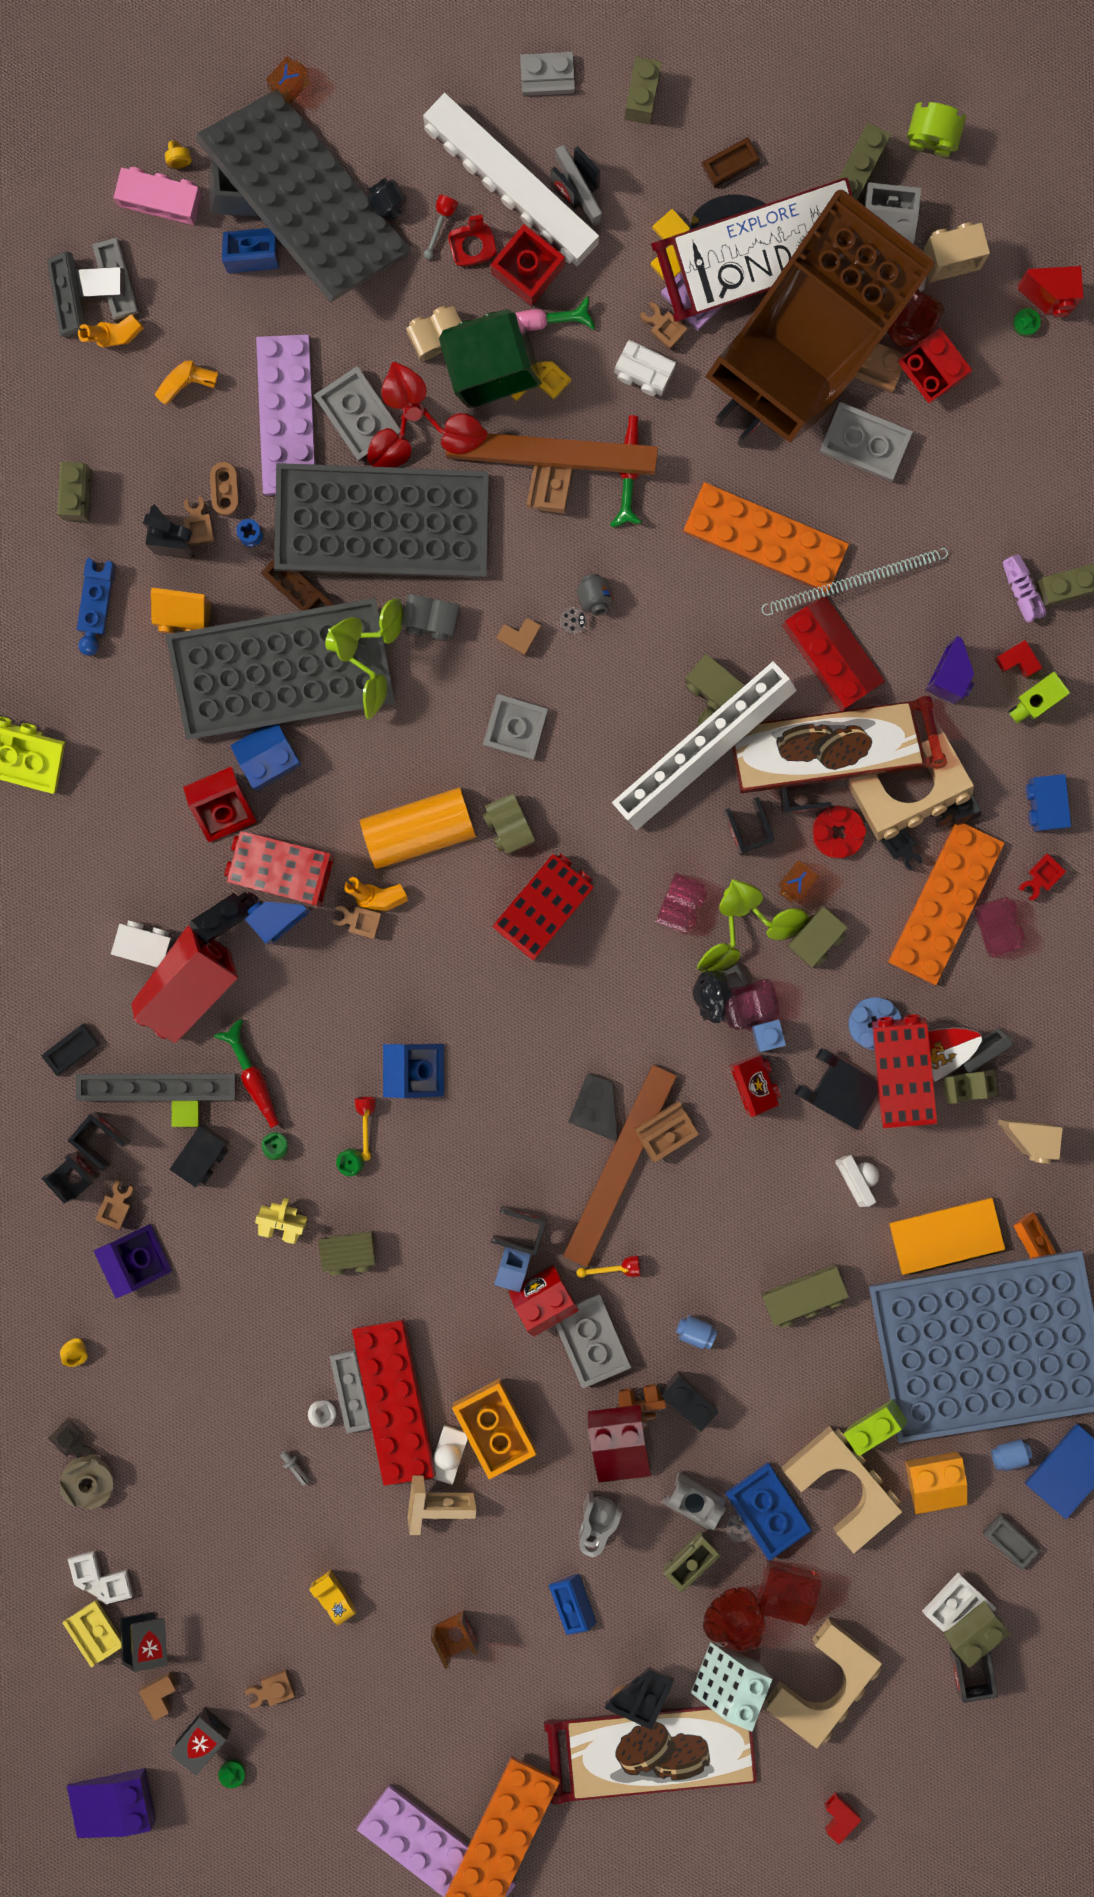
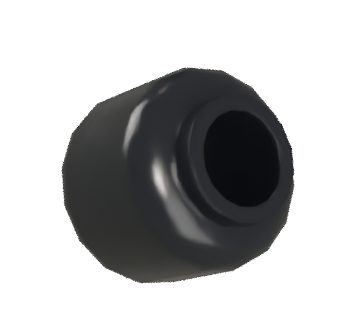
M385 177L369 188L371 193L368 195V201L378 216L382 218L389 216L392 220L404 212L402 206L406 203L407 198L395 180H387Z

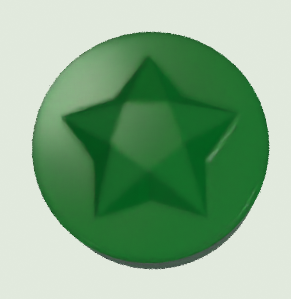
M1031 308L1020 310L1013 319L1015 332L1023 337L1036 333L1041 324L1039 314Z
M277 1132L266 1135L261 1143L263 1154L270 1160L282 1159L286 1156L289 1149L286 1137Z
M348 1148L337 1156L336 1166L343 1175L354 1176L362 1170L364 1159L359 1151Z
M237 1759L226 1760L218 1772L220 1783L230 1789L239 1787L246 1775L245 1766Z

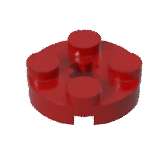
M839 805L827 808L821 812L814 820L812 827L815 847L821 854L829 858L841 859L853 855L862 846L866 834L861 817L854 810ZM834 826L837 828L842 826L845 829L843 831L845 835L843 839L841 837L836 839L832 837L834 834L832 828Z

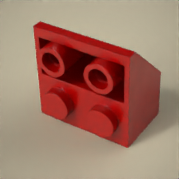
M941 328L937 329L897 361L928 404L952 390L973 373L972 369Z

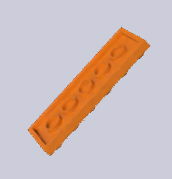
M705 482L701 487L683 530V533L815 589L818 587L822 588L823 585L827 587V584H832L849 543ZM823 587V592L827 593L826 588Z
M954 823L887 963L928 983L937 985L1004 846V842L965 823L959 825Z
M511 1756L444 1897H505L559 1784L558 1778Z

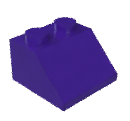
M956 636L948 643L925 690L952 704H955L960 699L963 700L965 696L968 697L975 684L971 681L974 671L961 637Z
M151 1224L93 1250L115 1299L172 1272Z

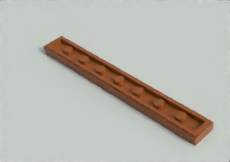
M488 433L486 439L476 449L463 454H454L446 451L445 455L447 459L655 475L658 447Z
M652 1064L563 1257L582 1266H588L643 1149V1145L633 1129L660 1113L676 1075Z

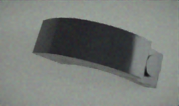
M737 194L716 197L707 201L695 211L692 216L690 230L765 205V203L750 196Z

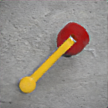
M356 1097L354 1098L355 1109L359 1115L363 1116V1152L361 1155L364 1161H368L371 1159L368 1143V1116L375 1111L376 1098Z
M638 1255L626 1257L620 1266L587 1270L581 1267L577 1270L576 1274L579 1278H584L590 1274L622 1271L627 1277H640Z

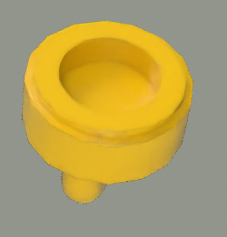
M175 140L169 141V150L165 153L166 165L172 169H181L190 165L192 162L190 150L182 147Z
M80 1338L69 1340L60 1350L61 1362L67 1367L79 1366L88 1357L86 1347Z

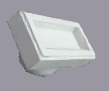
M852 1155L842 1156L835 1160L858 1206L869 1207L876 1203L869 1188L878 1182V1169L869 1162H863L857 1166Z
M444 1424L433 1457L436 1476L433 1479L453 1485L468 1439L463 1430Z

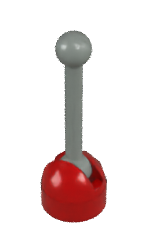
M439 195L436 201V210L440 216L430 245L424 251V257L427 260H431L434 257L433 249L444 218L455 213L458 205L456 200L445 195Z

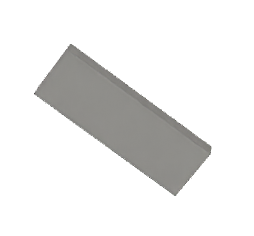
M561 145L555 149V159L566 179L577 190V199L592 226H595L602 220V211L566 146Z
M118 238L92 244L98 268L120 267L125 269V296L107 297L114 322L124 320L131 314L139 316L140 313Z
M356 1349L330 1354L346 1434L371 1429Z

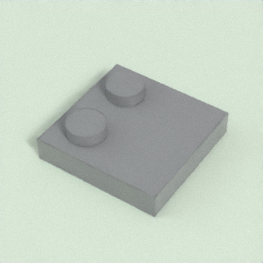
M497 694L482 746L534 760L548 709Z

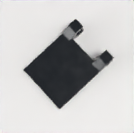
M820 1048L815 1057L828 1064L829 1067L814 1092L799 1085L794 1094L857 1130L878 1094L877 1081Z

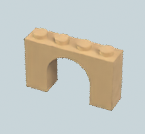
M944 733L920 744V754L933 777L934 787L927 797L918 802L903 803L890 797L876 773L856 775L849 778V789L877 841L883 838L885 840L891 839L899 833V830L907 826L909 828L916 827L923 822L924 818L930 815L938 816L945 812L948 806L954 803L957 805L963 804L973 795L974 785Z
M829 1426L785 1463L782 1469L801 1493L821 1475L833 1469H845L860 1478L862 1496L859 1504L833 1527L836 1534L854 1554L902 1513L898 1507L901 1501L891 1489L886 1492L880 1484L884 1481L874 1469L869 1472L863 1464L866 1460L863 1456L860 1455L858 1457L855 1451L852 1452L846 1446L848 1440L840 1429L834 1431Z
M830 1618L826 1619L812 1640L817 1648L837 1662L843 1669V1682L836 1695L823 1702H811L803 1699L779 1681L764 1700L767 1711L816 1749L821 1743L825 1744L830 1739L833 1727L837 1722L841 1723L847 1717L849 1706L853 1701L857 1702L865 1692L864 1687L869 1680L873 1681L881 1671L880 1666L882 1665L879 1656Z

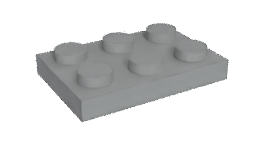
M358 366L314 395L358 463L367 457L369 444L379 431L390 428L397 434L400 433V428Z
M839 402L819 453L892 482L913 431Z
M600 1293L576 1303L579 1311L555 1325L582 1389L631 1368Z

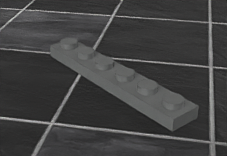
M236 1073L76 1074V1101L236 1100Z

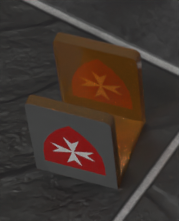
M464 1611L432 1626L430 1639L445 1669L450 1668L451 1656L469 1647L473 1655L478 1654L479 1640ZM452 1627H459L461 1629L463 1638L460 1641L454 1642L449 1639L448 1631Z

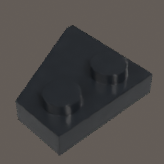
M587 1073L568 1122L616 1141L617 1131L612 1082Z
M649 1667L605 1703V1709L652 1730L674 1679Z

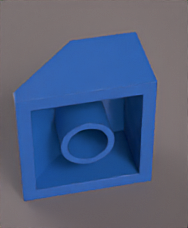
M279 724L263 726L230 745L241 769L252 788L256 791L302 766Z
M257 902L247 911L249 916L245 920L266 944L272 945L312 910L308 906L300 904Z
M383 1044V1097L419 1098L444 1096V1044Z

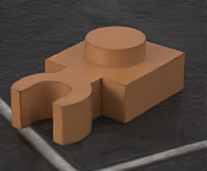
M651 302L649 308L654 311V315L648 317L642 312L640 319L643 323L654 326L650 333L670 351L684 336L688 328L680 321L674 322L673 316L669 311L662 316L659 306Z
M198 497L199 505L194 509L190 507L188 499L184 500V507L191 516L183 519L184 526L193 532L188 542L189 546L215 542L210 514H202L205 510V502L202 497Z
M336 906V910L343 911L345 917L341 921L333 919V924L337 926L350 924V933L375 939L381 913L355 907L354 914H352L346 907Z
M120 1179L113 1185L114 1196L105 1195L95 1220L117 1230L122 1228L131 1204L126 1203L125 1199L130 1197L135 1189L133 1185H130L126 1193L121 1192L119 1186L122 1180Z
M287 1669L262 1678V1687L251 1685L245 1690V1695L254 1693L258 1697L257 1700L250 1702V1708L259 1707L262 1701L266 1699L269 1706L295 1697V1691Z

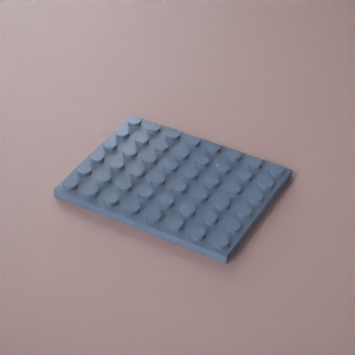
M1081 1249L869 1285L890 1400L893 1399L908 1421L904 1428L897 1433L899 1443L1094 1412V1310Z

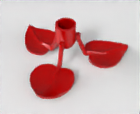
M393 361L382 384L381 394L383 401L388 406L402 409L403 411L400 433L397 434L390 428L379 431L369 444L367 459L372 467L396 468L406 463L411 455V444L403 438L407 420L417 421L422 415L426 416L439 433L444 434L441 438V446L450 453L463 454L476 449L486 439L488 432L475 417L466 413H458L451 416L445 423V429L442 428L430 415L428 409L423 407L422 401L427 394L424 380L409 367Z

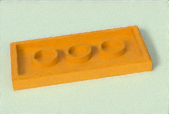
M991 1197L889 1222L902 1275L1005 1250L993 1198Z

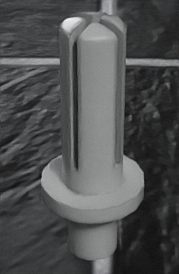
M286 1450L280 1454V1457L285 1462L283 1467L289 1468L302 1486L306 1485L304 1480L307 1483L310 1480L295 1462L297 1457H291Z

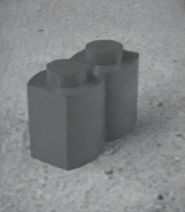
M408 594L401 622L402 628H405L406 633L410 635L421 636L422 632L432 634V639L447 642L448 638L454 639L460 605Z

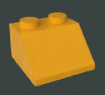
M151 587V622L156 628H159L158 632L173 634L174 630L190 631L209 627L212 603L204 594Z
M958 1452L905 1461L915 1514L967 1505L966 1475L963 1459Z

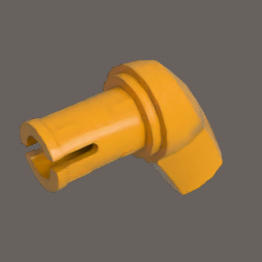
M131 314L118 324L100 322L96 326L82 324L80 328L87 330L78 329V337L82 342H96L100 347L129 344L144 329V326Z
M191 360L184 361L168 374L155 392V396L163 404L167 405L188 383H199L214 389L218 372L198 367Z
M352 877L349 878V881L354 885L352 886L347 881L344 885L345 891L355 897L356 903L366 909L389 911L408 901L401 884L381 889L370 884L364 885L357 878Z

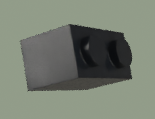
M200 1125L169 1170L195 1188L201 1183L206 1185L214 1173L210 1170L216 1161L221 1163L229 1150L225 1147L229 1142L205 1125Z
M678 1371L660 1390L661 1396L701 1432L719 1413L717 1406Z

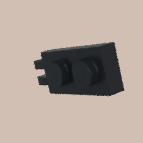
M243 892L239 896L232 893L192 919L189 926L207 945L249 916L247 911L256 902L251 899L244 904V901L249 898L247 892Z

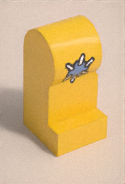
M332 1570L311 1584L310 1592L314 1598L319 1600L323 1608L327 1610L336 1625H341L357 1613L353 1602Z

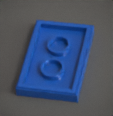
M1077 1423L1024 1482L1065 1519L1072 1514L1094 1488V1438Z
M765 1463L725 1492V1495L768 1561H771L812 1531L770 1463Z

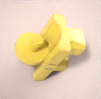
M283 1198L281 1205L272 1203L271 1207L262 1205L259 1214L256 1216L255 1223L258 1224L259 1236L272 1237L276 1228L284 1230L282 1240L295 1244L299 1235L303 1233L308 1217L297 1214L298 1209L288 1207L289 1199Z

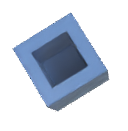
M778 1019L751 1026L758 1052L786 1046Z
M505 1247L494 1285L520 1292L531 1254Z

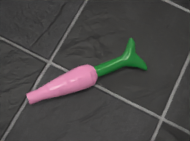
M588 296L573 311L546 313L542 309H530L516 312V315L527 331L542 330L547 324L571 321L580 322L595 330V324L587 312L590 304Z

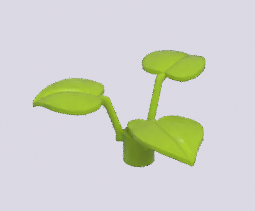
M400 598L389 600L383 607L379 619L381 630L378 632L362 633L360 619L350 617L330 628L326 636L325 646L327 650L336 652L341 661L347 662L349 660L370 676L363 690V705L367 720L371 719L383 705L387 695V681L384 675L379 674L376 676L374 671L360 663L353 656L356 652L359 638L383 636L384 642L390 644L398 637L402 629L401 622L403 618V606Z
M732 879L729 888L724 891V897L719 905L720 912L723 915L729 916L730 944L720 943L712 947L701 958L696 969L700 972H705L706 970L721 972L731 968L739 960L740 951L734 948L736 946L734 916H744L751 909L767 927H770L766 932L770 939L784 940L798 934L810 920V915L801 909H787L777 914L773 922L769 921L756 908L763 900L762 892L748 883Z

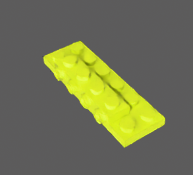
M0 716V780L54 794L58 787L66 742L43 736V732L36 731L37 727L33 724L23 723L21 726L11 724V719Z

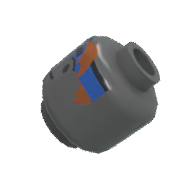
M590 574L580 580L576 593L583 611L593 613V615L606 613L608 607L614 601L607 578L599 574Z

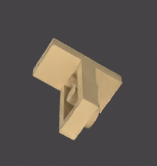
M412 1477L407 1515L410 1535H420L422 1518L475 1519L477 1510L474 1493L426 1492L424 1477Z

